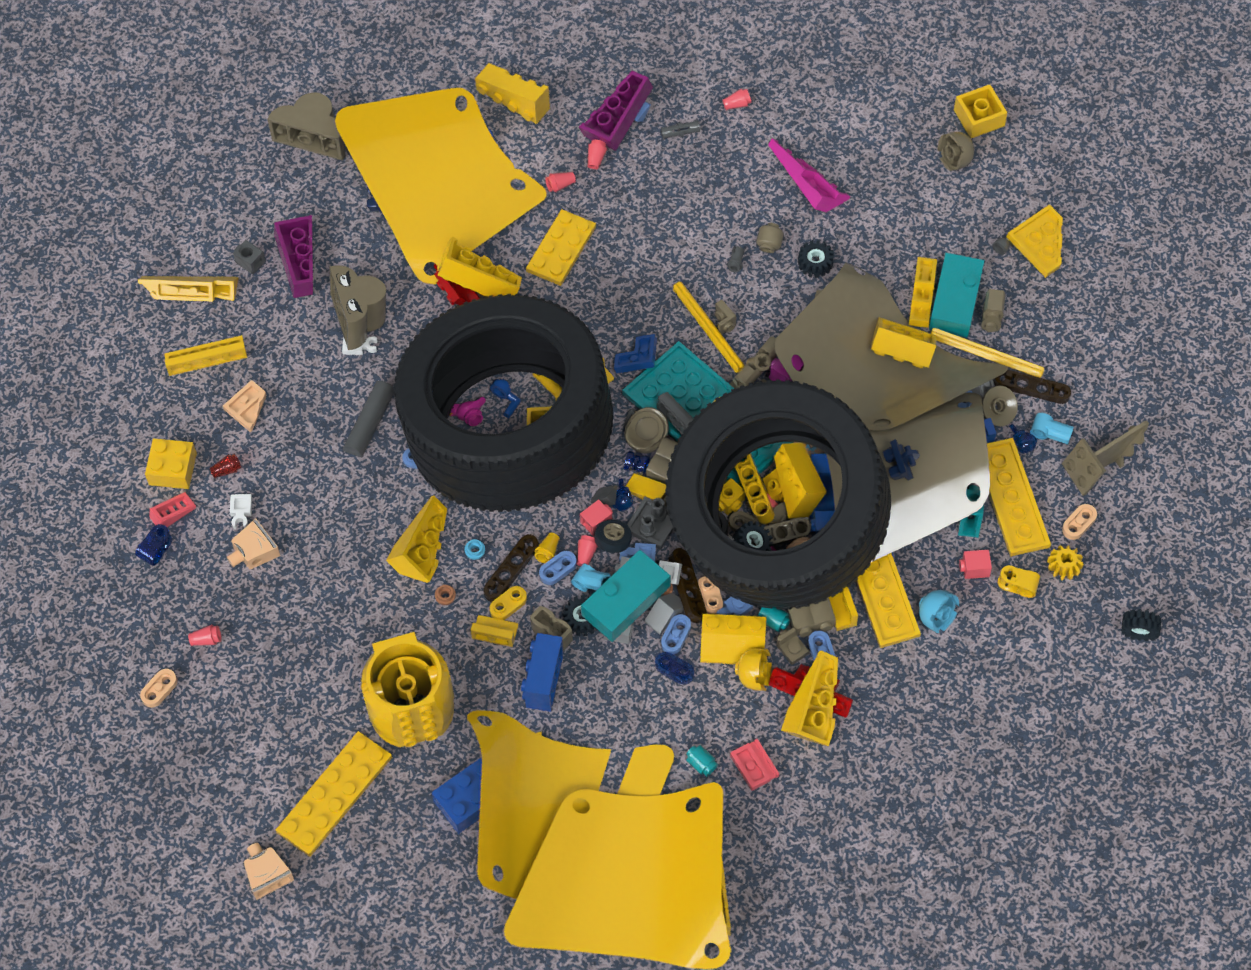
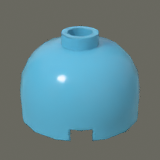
M934 590L928 593L919 602L920 620L925 626L936 633H939L940 629L945 631L957 615L954 609L955 605L959 606V598L945 590Z

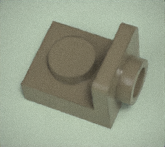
M721 299L716 303L715 316L719 321L718 330L723 334L725 332L729 333L735 328L736 315Z
M795 628L784 630L777 639V648L791 665L809 654V650L797 637V630Z

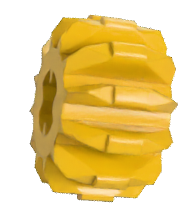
M1060 545L1057 550L1053 549L1051 551V556L1048 557L1047 562L1049 564V571H1054V577L1061 575L1062 581L1067 576L1071 581L1073 576L1080 574L1084 564L1082 562V554H1077V548L1070 550L1068 545L1064 549Z

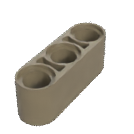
M797 518L765 526L764 530L769 529L768 536L772 535L773 539L770 541L773 542L774 546L805 537L811 530V524L806 518ZM797 523L804 525V533H799L796 530ZM777 528L784 530V538H779L776 535ZM750 537L751 544L756 546V543H754L753 540L754 538Z

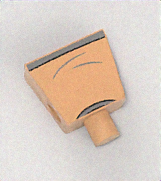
M255 519L232 539L231 542L235 552L227 556V559L232 567L243 561L249 569H253L279 557L280 553L278 546L258 520Z
M254 843L247 848L251 857L244 861V865L256 900L294 881L291 871L272 847L262 850L259 843Z

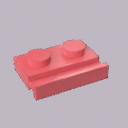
M758 739L730 752L731 759L751 791L779 777V772Z

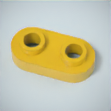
M519 586L509 588L490 604L491 617L500 620L510 617L525 605L527 601L526 591ZM514 594H519V595H520L519 597H516V598L513 597ZM498 606L504 607L502 610L496 609Z

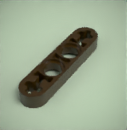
M1007 370L1004 374L993 379L995 386H1004L1012 392L1058 404L1067 403L1071 397V389L1068 385L1012 370ZM1001 376H1005L1004 381H1000ZM1024 380L1028 386L1024 388L1019 387L1017 382ZM1043 385L1047 388V391L1041 393L1036 387ZM1060 391L1064 392L1063 397L1059 396Z
M524 535L485 584L484 596L488 601L493 602L507 591L535 555L538 540L534 535ZM530 542H532L533 547L528 546V548L525 550V543L529 544ZM519 556L523 561L521 564L516 565L511 562L512 558ZM502 572H509L511 574L508 580H502L499 576ZM498 583L499 585L497 587V594L492 593L490 595L489 589L494 590Z
M676 548L669 555V562L682 564L681 573L686 574L689 580H685L680 573L679 585L676 586L685 615L691 622L699 623L702 620L703 614H707L705 603L689 554L682 548ZM686 591L692 592L694 598L689 597Z

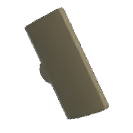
M770 337L756 355L747 360L746 366L741 369L730 383L733 388L738 389L742 385L744 387L749 386V383H754L763 371L769 369L771 362L777 357L775 337Z

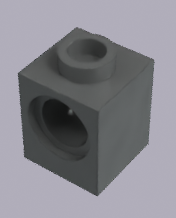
M247 240L238 245L233 252L235 263L253 275L266 262L264 252Z

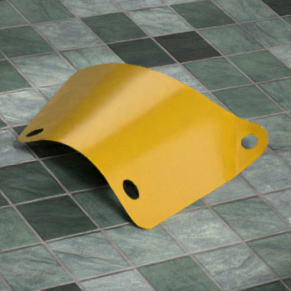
M450 88L342 108L336 114L335 123L341 138L389 223L415 276L423 283L437 284L438 280L435 275H427L424 272V266L428 262H434L437 265V271L439 270L443 253L452 236L458 239V244L463 247L468 245L474 250L546 198L545 188L524 171L515 169L512 161L499 148L483 120L473 94L464 88ZM458 96H464L467 100V107L464 111H459L456 108L455 101ZM513 179L522 180L526 185L525 189L516 190L512 188L510 182Z
M476 710L468 713L467 720L473 727L482 754L477 874L480 883L487 889L517 899L563 800L572 792L580 789L599 791L611 749L587 748L554 741L536 734L507 714ZM478 717H488L492 722L491 726L481 724L478 721ZM649 745L634 748L617 794L630 796L660 795L674 761L673 750L666 745ZM578 798L573 801V808L576 812L584 814L589 811L590 806L586 800ZM496 865L500 866L503 871V879L501 881H496L493 876V868Z
M713 782L676 793L656 796L619 795L590 789H580L569 794L557 811L505 923L504 936L511 945L522 948L626 956L687 968L715 969L725 964L730 957L731 948L722 908V787L718 783ZM578 798L586 800L590 806L589 811L584 814L576 812L573 808V801ZM692 798H699L701 800L699 809L695 812H688L686 810L687 802ZM708 943H715L719 947V955L716 958L710 959L705 955L704 948Z

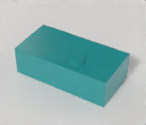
M945 253L929 330L932 331L933 328H938L951 334L968 338L985 260Z
M639 550L581 605L582 616L613 642L671 587V575L644 552Z

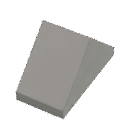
M674 593L659 597L644 622L660 635L668 627L674 616L684 612L681 599Z

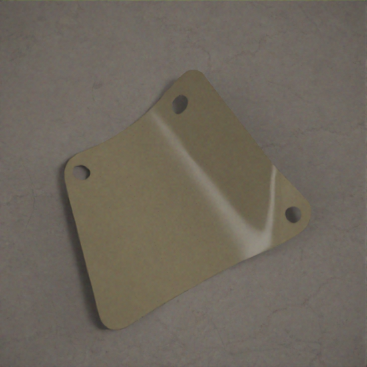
M845 262L834 279L775 340L776 355L793 382L799 381L800 384H803V382L808 383V385L816 386L819 390L822 388L835 396L834 398L838 397L860 417L868 430L874 431L897 427L1004 374L1008 370V367L1002 364L977 362L961 358L943 350L937 345L929 368L925 366L923 368L915 367L912 365V362L906 360L899 362L894 360L893 356L887 354L885 356L875 354L874 350H871V342L879 317L912 328L914 327L909 325L908 320L902 315L890 292L881 280L864 270L862 271L865 272V275L859 274L854 269V267H858ZM793 355H798L802 358L804 363L802 371H797L793 367L791 361ZM887 419L891 423L886 426H876L874 421Z
M964 393L894 428L876 431L869 430L885 465L891 490L889 527L886 528L887 534L884 543L880 545V551L877 553L875 560L970 516L984 505L990 490V472L982 400L979 394ZM961 402H970L972 404L966 408H959L957 406ZM887 419L874 421L876 426H886L891 423ZM896 439L898 444H902L903 447L910 446L911 450H918L920 456L915 460L916 465L910 466L914 478L909 481L906 478L894 480L890 476L889 468L897 465V462L895 460L888 463L884 458L883 451L891 447L890 441ZM827 454L836 510L842 490V471L840 465ZM971 483L977 484L980 488V497L974 502L970 501L966 495L967 486Z

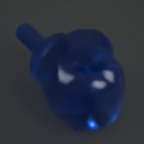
M1014 424L1009 426L1014 432L1012 438L1019 447L1020 453H1028L1036 448L1037 438L1033 434L1025 432V430H1018Z
M619 479L620 489L617 490L615 505L612 506L614 509L624 512L633 506V496L630 489L624 486L623 479Z

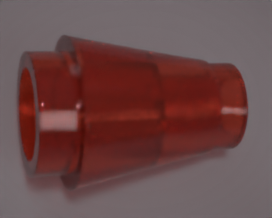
M234 453L232 455L228 454L210 467V471L213 477L217 478L236 473L242 467Z

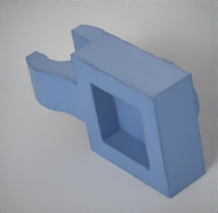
M635 543V548L628 547L625 551L620 552L619 561H621V556L631 558L641 550L655 562L656 544Z
M730 597L724 601V607L718 610L716 614L743 616L753 609V605L746 604L741 599L737 600Z

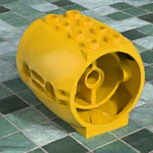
M415 632L373 643L374 653L369 657L363 668L361 689L370 722L377 734L389 744L397 747H412L419 742L425 740L433 741L438 736L443 735L453 718L454 692L447 663L441 654L429 644L417 640ZM416 694L427 696L414 704L413 698ZM399 698L408 700L409 705L399 706L393 704Z

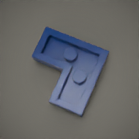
M655 334L636 337L634 351L615 354L614 370L616 374L655 367L657 345Z

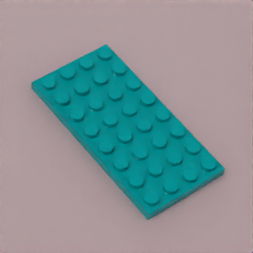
M678 341L655 361V367L647 368L622 390V394L639 409L646 407L657 409L658 397L665 392H669L694 417L696 414L699 415L701 413L700 410L705 409L707 404L713 403L717 397L723 396L724 393L732 392L731 390L734 388ZM668 420V434L678 442L682 434ZM794 442L773 443L751 452L759 474L775 461L774 455L782 444ZM734 467L733 470L730 472L729 476L727 477L725 483L732 478L738 485H740L743 488L736 468ZM749 475L746 479L752 478L753 475Z

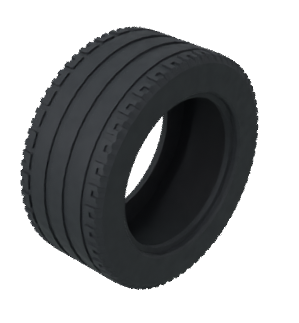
M498 294V296L493 297V295H490L487 298L480 297L478 300L473 299L471 302H464L463 305L455 306L454 309H448L445 314L441 313L440 317L434 318L433 322L426 324V328L421 329L419 335H415L414 341H411L409 347L405 349V354L402 355L401 361L398 364L399 368L396 370L394 383L396 410L413 461L427 483L429 482L430 486L435 488L438 493L441 492L442 496L448 497L451 501L455 500L457 504L462 503L465 507L471 506L472 509L480 508L481 511L486 509L490 512H494V510H498V512H503V510L512 512L515 509L520 511L521 508L530 509L529 507L531 506L537 507L538 504H546L549 500H555L557 496H563V493L569 492L572 487L578 486V483L585 480L584 477L589 476L590 471L595 469L596 463L600 462V457L604 455V449H607L608 442H610L613 427V405L603 357L592 332H590V329L586 327L583 321H580L578 316H574L573 312H568L567 308H561L557 303L553 304V301H545L544 298L537 299L536 296H520V294L502 296V294ZM506 372L535 373L553 380L563 388L559 398L549 411L535 422L514 431L498 434L476 433L462 429L447 420L452 407L465 391L481 380Z
M780 379L776 381L767 380V382L758 381V383L754 384L749 383V386L744 387L742 385L738 389L734 388L731 390L732 392L724 393L720 398L717 397L715 402L707 404L705 409H701V413L699 415L696 414L693 417V421L688 423V428L683 430L682 436L678 439V445L674 447V452L671 454L672 461L668 464L669 468L666 474L668 479L666 480L665 489L666 496H668L666 498L667 509L673 529L680 543L700 571L716 587L737 600L741 599L742 602L753 606L757 604L761 608L776 607L780 610H789L792 607L798 609L804 606L808 607L812 603L815 605L818 602H824L828 597H834L839 592H843L846 586L850 587L854 581L858 580L859 575L865 573L864 571L870 567L871 560L874 561L877 553H879L880 545H883L887 534L886 528L889 527L891 517V490L887 471L876 443L860 417L845 402L841 401L838 397L834 398L835 396L822 388L819 390L816 386L808 385V383L803 382V384H800L799 381L793 382L790 380L782 382ZM800 442L819 448L830 455L841 467V496L836 510L828 523L812 538L792 548L762 551L740 545L723 533L719 520L720 494L730 472L748 454L773 443Z

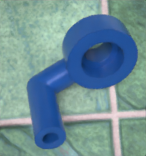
M496 379L491 384L490 390L497 397L511 401L503 413L504 417L509 419L519 406L521 400L511 392L507 381Z

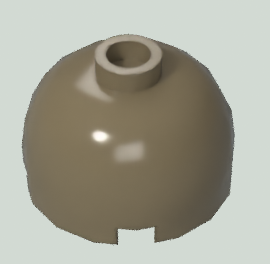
M962 132L943 134L938 141V152L941 151L942 155L940 161L949 171L960 170L968 166L974 157V144L969 136Z

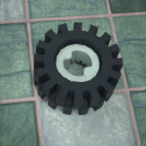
M811 240L810 245L807 242L804 243V247L801 246L798 254L800 271L803 270L805 275L808 272L809 277L815 274V278H818L819 274L822 277L825 276V272L828 274L833 267L834 252L831 250V246L828 245L826 247V242L824 241L820 244V240H817L816 243ZM813 256H819V261H813Z
M749 521L743 524L732 536L733 541L756 550L771 551V546L773 545V542L770 541L773 539L772 535L768 536L769 529L765 531V525L759 526L757 521L754 523ZM750 537L754 538L753 540L754 543H756V546L751 544V539H749Z
M581 595V599L575 596L574 601L570 599L568 605L566 604L563 610L564 621L571 627L572 634L576 632L577 636H580L581 633H584V636H588V632L593 634L594 629H596L586 619H579L578 613H582L581 605L587 600L585 595Z
M1140 609L1138 611H1126L1123 614L1121 631L1122 634L1130 637V639L1136 638L1139 641L1141 639L1149 641L1150 639L1153 641L1160 636L1162 619L1159 615H1155L1156 613H1149L1147 610L1145 612Z

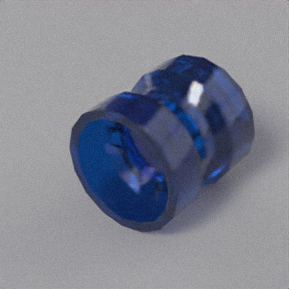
M630 450L626 456L623 469L629 472L633 470L638 475L644 476L650 457L646 455L639 456L636 452Z

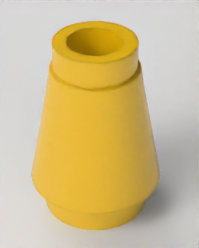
M550 532L535 549V558L539 562L545 564L555 556L560 539L559 536Z

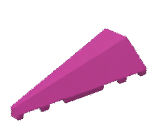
M771 139L768 144L814 209L828 212L849 200L850 195L839 192L837 185L834 183L830 184L820 172L804 160L795 159L791 155V150L782 147L776 139Z

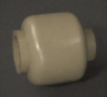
M768 223V225L760 227L756 243L761 251L774 253L780 249L784 233L779 228V225Z

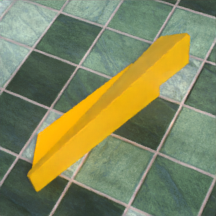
M142 276L138 279V283L143 284L150 292V295L154 299L213 302L216 297L234 301L238 277Z

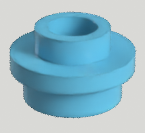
M477 539L470 540L465 545L466 556L473 560L480 559L485 554V545ZM477 548L479 551L472 552L471 550Z

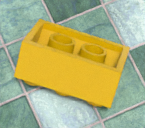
M879 317L871 342V350H874L875 354L885 356V354L893 356V359L899 362H904V360L912 362V365L918 368H923L924 366L929 368L936 348V335Z
M703 614L700 662L736 664L746 651L754 648H765L766 617Z

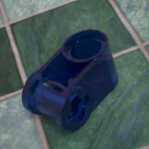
M162 524L154 526L146 538L138 545L135 556L152 566L157 565L172 543V537L169 534L168 528Z

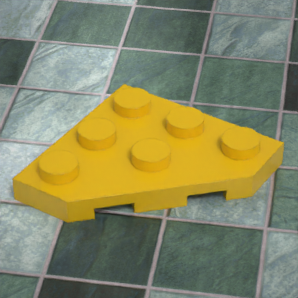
M1049 204L1008 232L1006 237L1045 278L1060 268L1062 264L1061 227L1063 218Z

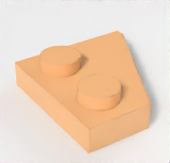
M251 380L223 405V409L249 432H252L267 396L266 392Z

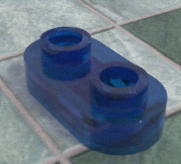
M662 652L657 655L655 668L659 673L682 685L692 682L694 679V668L691 664L669 652ZM667 659L669 663L664 664L662 661ZM681 670H686L687 673H686V674H682V673H680V671H681Z

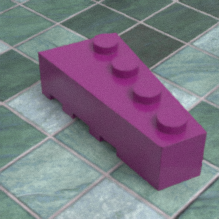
M631 71L615 88L616 91L610 97H606L597 111L594 110L590 114V118L579 126L584 137L590 140H601L606 143V147L617 150L653 89L649 78L635 71Z
M312 215L274 222V237L293 298L313 295Z

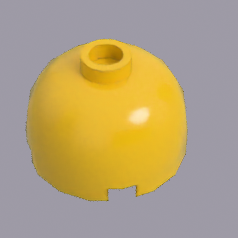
M750 649L736 663L735 673L746 688L757 691L767 690L765 686H769L772 674V663L767 660V656H771L768 649Z

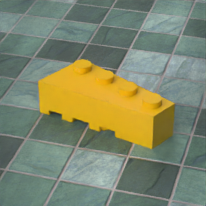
M490 63L475 78L476 89L479 93L488 95L496 103L505 105L511 112H517L527 121L537 124L550 110L549 87L546 85L539 87L533 80L524 81L520 75L514 74L512 76L507 70Z
M453 236L451 237L443 253L438 276L447 281L457 283L464 288L476 291L483 296H498V294L506 296L507 294L515 295L518 293L522 277L502 265L495 266L490 258L485 255L483 257L478 256L472 252L473 248L468 245L463 247L457 243L458 239Z

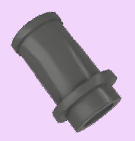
M736 246V250L735 247L732 248L731 258L727 263L728 269L731 272H739L743 267L744 249Z

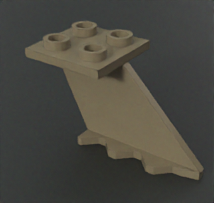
M1144 421L1137 426H1130L1128 432L1095 453L1085 439L1079 441L1062 462V465L1083 496L1091 490L1105 473V466L1116 462L1121 468L1124 466V456H1133L1134 444L1140 445L1144 442V432L1149 426L1148 421Z

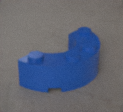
M811 454L814 467L827 491L809 516L811 531H814L815 534L828 523L835 512L834 493L827 454Z

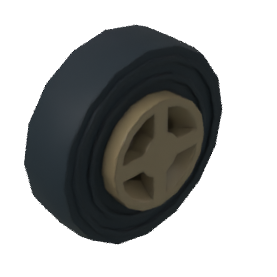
M618 520L601 522L597 526L594 535L597 546L609 553L625 551L632 541L631 529L628 525Z

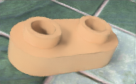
M1089 504L1080 505L1064 522L1062 528L1064 536L1071 540L1079 539L1095 522L1097 517L1096 509ZM1082 515H1087L1089 518L1085 519ZM1073 528L1076 532H1071L1069 529Z
M703 576L698 580V585L707 614H716L718 610L723 608L720 590L706 576ZM709 583L711 586L705 587L704 584ZM715 602L716 605L711 606L709 603Z
M162 669L148 682L140 694L145 706L153 708L161 704L177 685L175 673L170 669ZM165 680H170L168 684H163ZM152 695H155V696H156L155 699L149 700V697H150V696H152Z

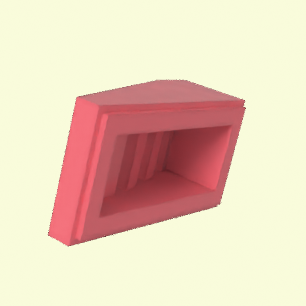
M184 492L150 508L149 517L158 530L161 531L196 509V505ZM183 501L186 506L183 507L179 502Z

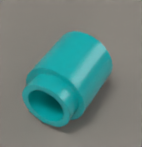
M762 607L758 614L759 617H766V625L777 632L786 630L790 623L789 614L776 607Z
M694 745L686 753L688 756L686 761L701 775L704 774L708 777L718 766L716 759L701 745L698 747Z

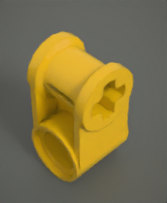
M1008 565L1002 568L997 584L1002 590L1033 598L1036 596L1040 575L1034 571Z

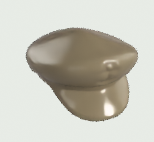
M642 408L636 411L626 424L624 430L625 440L636 452L643 454L651 453L658 449L662 440L667 437L669 432L668 420L662 412L655 408Z

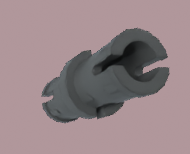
M698 120L687 123L677 122V125L661 127L663 139L676 136L684 137L686 134L700 132ZM687 127H688V129H686V130H680V131H676V132H673V131H672V130H677V129H682V128H687Z

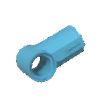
M1037 413L1030 434L1037 439L1044 440L1050 438L1068 444L1074 427L1054 421L1046 413Z
M582 564L571 580V583L583 592H586L588 589L598 590L611 575L596 571L587 564Z

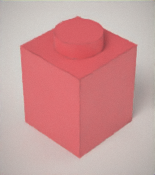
M598 499L580 513V523L594 537L596 528L601 522L612 520V509Z
M989 550L964 551L963 558L959 560L960 572H964L965 579L990 577L992 566Z

